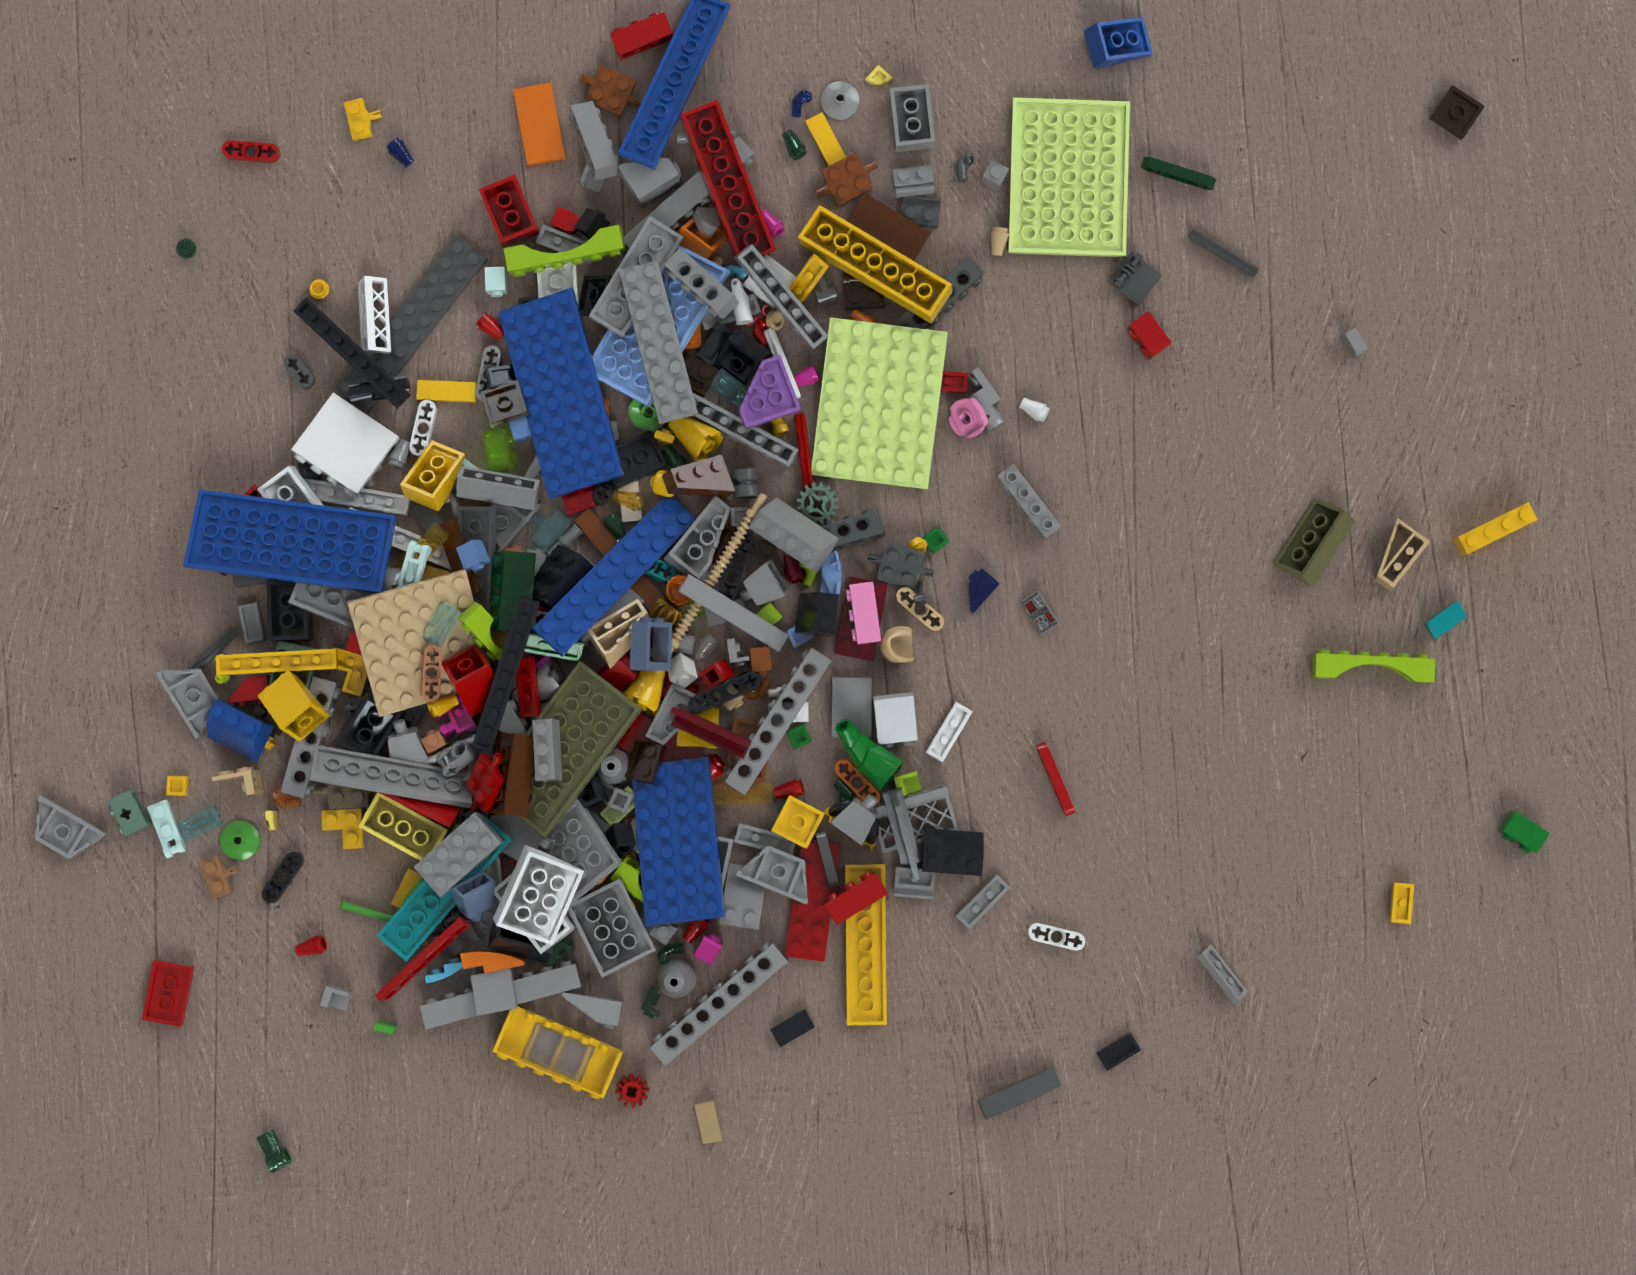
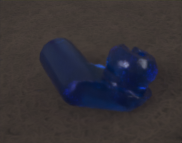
M801 90L793 98L792 117H801V105L812 100L811 92Z

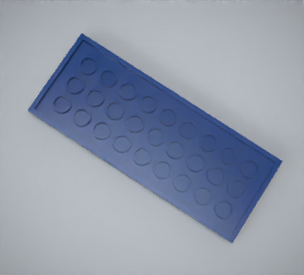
M571 287L499 311L516 380L519 382L529 416L526 417L548 498L552 499L624 476L574 289Z
M199 489L183 566L191 569L377 594L383 592L397 517L382 513Z

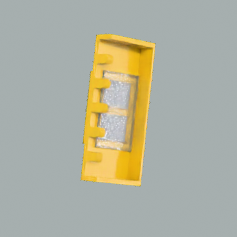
M517 1006V1009L509 1011L493 1049V1052L497 1053L496 1056L503 1060L509 1058L514 1060V1064L519 1067L526 1068L528 1066L533 1068L534 1073L541 1076L547 1074L552 1077L551 1080L560 1084L566 1082L570 1084V1088L581 1092L582 1089L589 1092L588 1095L595 1099L600 1097L604 1099L624 1053L623 1050Z

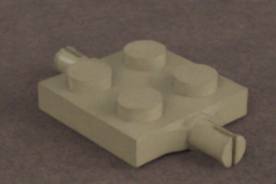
M328 783L326 786L314 788L316 790L314 791L315 795L327 794L329 810L369 808L372 791Z

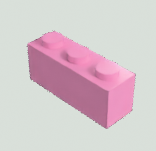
M873 582L849 585V590H846L847 602L851 601L852 609L849 610L850 621H854L855 629H851L853 641H857V645L881 642Z

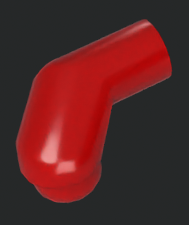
M761 317L755 323L753 335L758 343L765 347L768 345L764 336V331L767 330L766 317Z

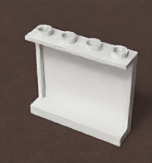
M332 393L291 450L295 454L294 458L302 464L307 462L311 465L310 469L319 475L321 473L328 476L327 480L335 486L339 484L344 487L343 491L349 496L353 497V495H356L360 498V491L392 447H396L400 438L335 393Z

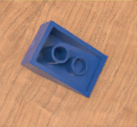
M1143 17L1097 22L1084 30L1093 68L1108 67L1153 54Z

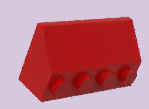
M380 793L449 828L455 826L459 820L460 812L464 808Z

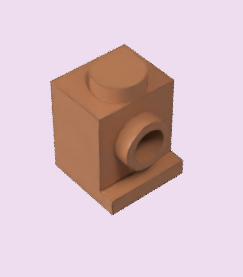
M439 728L426 732L422 736L423 739H421L428 754H432L449 745Z

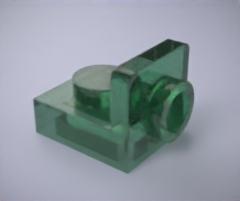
M563 938L553 947V954L548 958L547 963L555 965L557 961L561 962L565 952L562 948L570 951L575 950L576 946L572 945L573 941Z
M652 985L641 1009L644 1010V1015L654 1019L655 1016L659 1018L661 1012L652 1008L651 1005H656L660 994L657 993L659 988Z

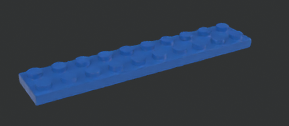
M720 0L689 1L618 151V156L654 170L656 169L679 120L678 116L682 113L731 9V4Z
M663 497L532 630L563 657L688 530L697 518L674 497Z

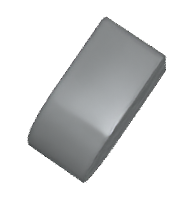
M697 207L693 214V219L699 231L705 235H713L720 220L714 208Z
M1355 327L1340 336L1353 357L1357 358L1367 351V346Z

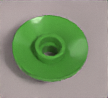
M634 399L631 401L629 417L636 427L645 431H654L664 425V423L659 424L654 402L650 405L653 412H648L647 406Z
M234 821L223 829L220 836V845L223 852L229 858L245 860L257 852L260 845V835L256 827L250 822ZM236 837L241 838L240 844H236Z

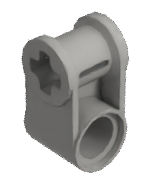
M457 741L445 751L439 753L436 761L443 769L442 774L445 777H451L472 763L477 753L473 747L464 741Z

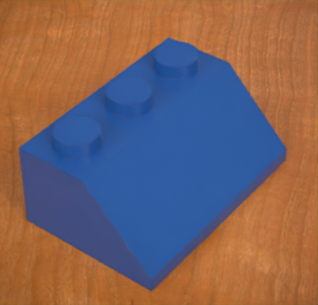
M215 699L207 715L208 738L254 762L258 761L274 726L228 702Z

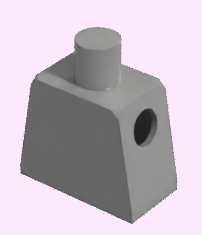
M770 559L743 581L746 589L740 592V597L744 602L753 599L756 605H761L784 597L790 592V589L773 560Z
M404 719L394 721L395 731L390 732L388 736L390 758L414 763L428 761L430 754L427 753L421 741L423 738L416 726L407 728Z

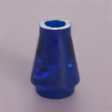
M398 137L386 146L389 150L388 153L402 163L405 168L415 161L404 141Z

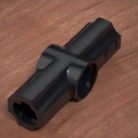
M407 375L393 377L410 393V383ZM369 382L348 385V393L352 403L370 399L375 401L386 399Z

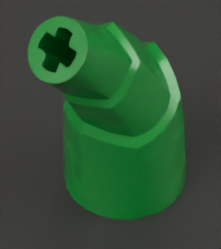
M849 719L840 721L836 725L835 731L843 744L844 750L853 761L854 768L879 791H882L893 779L904 762L881 745H876L865 734L861 733Z

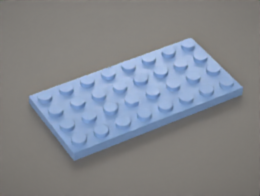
M678 245L675 252L679 248L683 249L722 285L730 274L728 269ZM665 267L661 275L681 351L683 352L706 314L708 306L705 303L700 305L693 298L695 294L691 291L687 293L680 286L681 282L678 279L676 281L672 280L667 275L668 269ZM690 270L686 271L683 276L689 274ZM703 282L699 283L697 288L701 287ZM717 294L712 295L710 300L714 299ZM633 322L623 338L608 330L592 355L598 380L650 407L653 398Z

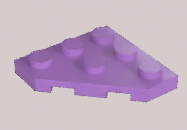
M781 355L763 360L738 410L745 430L801 411Z

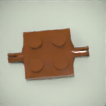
M602 64L593 78L582 74L579 79L580 82L589 85L585 101H593L595 106L621 117L629 104L639 108L642 103L641 100L633 97V90L637 83L635 79Z
M855 152L821 169L820 171L825 179V186L815 190L818 198L829 193L833 196L837 206L873 189L868 173L878 168L875 165L876 162L873 161L864 166Z

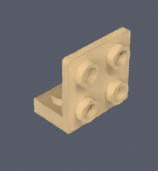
M254 767L236 769L237 773H234V770L217 772V776L211 777L212 781H226L243 777L242 789L246 792V795L264 794L261 771L254 770Z

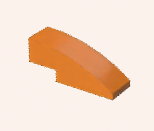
M471 950L460 953L463 969L483 966L484 973L526 964V959L495 950Z

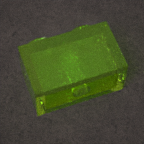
M507 428L483 431L488 471L503 472L514 470V464H517L515 452L512 453L511 445H514L512 433Z

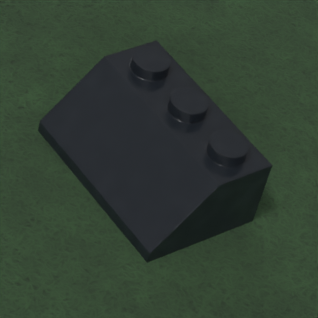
M924 828L921 856L922 872L982 876L984 859L983 832Z
M493 921L489 935V949L545 963L553 954L554 945L540 954L527 936L496 926Z

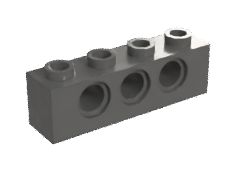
M868 509L863 511L861 515H848L841 521L836 522L832 520L821 526L839 538L831 553L885 537V530L878 509ZM861 523H864L868 526L865 530H859L857 528V526ZM846 529L849 531V533L846 536H840L838 534L839 530Z

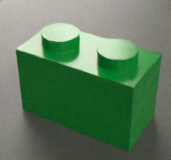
M1510 811L1498 829L1503 834L1501 836L1503 839L1510 843L1514 841L1519 845L1518 848L1527 854L1538 853L1550 834L1517 811Z

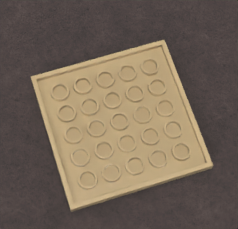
M465 569L347 602L379 717L428 703L421 695L422 650L425 645L429 643L438 645L442 651L443 662L475 644L472 640L474 636L471 633L467 634L459 626L462 623L457 619L474 602ZM483 646L481 648L478 647L491 667L490 660L485 655L486 649ZM431 648V651L427 652L431 657V662H426V664L434 663L433 655L437 654L434 648ZM441 665L439 697L456 695L457 693ZM433 667L428 668L426 671V676L429 678H433L437 674V670ZM425 681V683H429V691L425 693L431 697L432 693L436 691L432 689V683Z

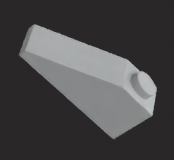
M571 991L562 993V997L597 1023L603 1024L602 1027L614 1029V1026L620 1024L624 1000Z

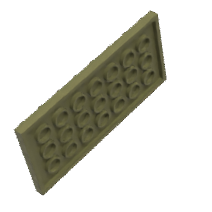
M582 661L578 662L536 719L552 718L559 720L562 780L549 782L535 781L534 766L531 776L532 789L528 800L530 804L529 811L527 812V817H520L544 838H548L600 768L602 761L611 753L643 710ZM533 724L525 735L533 736Z

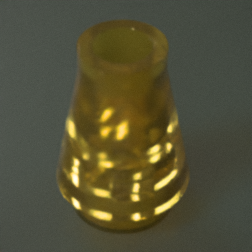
M616 490L613 495V501L635 511L641 509L644 496L640 495L639 492Z

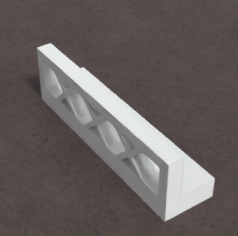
M364 276L358 282L361 348L369 356L373 353L390 354L391 341L387 278ZM372 283L381 284L382 291L379 294L372 288ZM376 299L383 305V310L380 313L373 306V302ZM377 318L384 324V328L381 331L374 324V320ZM378 336L385 342V348L376 347L375 339Z

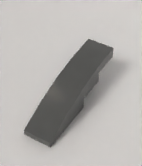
M1050 1067L1036 1075L1028 1076L1014 1084H1009L977 1101L984 1118L988 1119L1060 1087L1061 1084L1054 1067Z

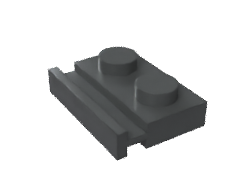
M922 196L902 197L900 214L921 227L938 228L941 198Z

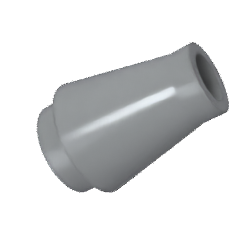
M404 439L399 440L387 458L389 466L399 470L406 466L410 442Z

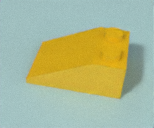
M431 440L400 484L405 498L439 511L451 493L465 459V454Z

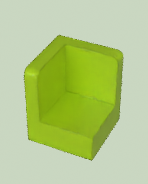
M917 771L893 778L896 789L901 787L904 796L921 790Z

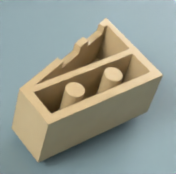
M1397 518L1375 581L1391 592L1430 541Z
M639 599L595 623L587 631L592 643L610 669L631 648V622L640 621V617L650 618Z

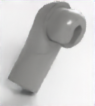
M450 493L444 504H451L453 519L458 520V506H461V503L454 493Z

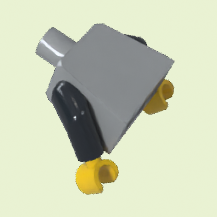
M868 794L863 802L856 797L853 800L845 799L835 803L832 807H828L823 812L830 817L828 822H831L862 847L867 844L871 847L869 851L873 850L879 836L880 824L876 818L878 813L872 809L878 802L874 796Z

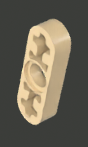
M903 587L896 593L897 602L929 630L938 631L943 627V617L929 604L926 603L924 605L926 608L925 613L918 615L914 611L915 602L909 608L907 605L910 603L907 600H900L902 597L900 595L901 592H909L908 597L913 601V596L917 594L910 588ZM929 610L932 612L929 616L933 619L936 617L940 619L938 621L939 627L936 625L932 627L930 625L932 622L928 618L926 621L922 619L928 614Z

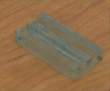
M442 602L423 638L442 647L461 612ZM445 609H447L448 611L445 614L440 625L438 626L433 637H430V634L433 631L438 620L440 619L442 613ZM452 612H453L454 615L452 616L451 620L449 621V623H448L447 627L445 628L443 634L441 635L440 639L437 640L439 634L441 633L443 627L445 626L446 622L448 621L450 615H451Z
M213 806L178 822L185 841H188L223 825V821L220 819L216 806ZM211 812L213 813V816L205 820H202L187 828L184 827V825L189 822H192ZM216 820V823L190 835L187 834V832Z

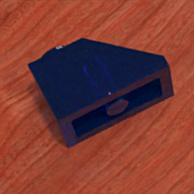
M983 568L979 572L975 569L968 577L971 580L967 584L969 612L971 614L980 607L1000 584Z

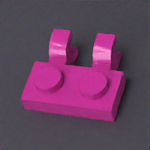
M458 694L455 696L459 705L454 706L440 717H434L438 722L449 715L452 721L439 727L444 738H448L455 731L460 736L477 727L473 717H470Z

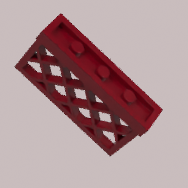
M672 707L670 713L674 719L671 726L744 760L752 740L681 707L679 709Z

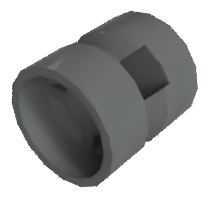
M755 468L731 471L732 482L735 483L734 499H752L759 496L758 485L755 484L757 481V470Z

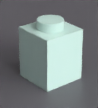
M485 267V291L491 297H502L503 294H508L507 270L505 267Z

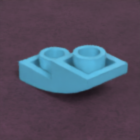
M461 958L448 959L449 963L444 964V972H442V968L430 970V974L425 975L426 984L439 981L463 968Z

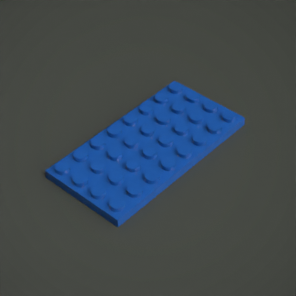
M710 757L662 762L659 765L654 785L632 780L645 925L655 926L725 917Z

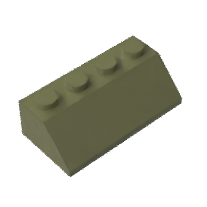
M1314 499L1273 564L1296 580L1314 587L1355 521L1345 510Z

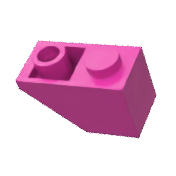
M710 933V935L705 934L694 957L712 965L723 945V942L720 941L721 937L714 933Z

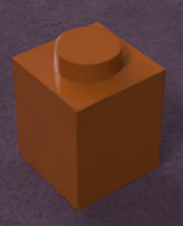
M770 646L750 648L752 672L757 673L759 676L769 675L768 671H772Z

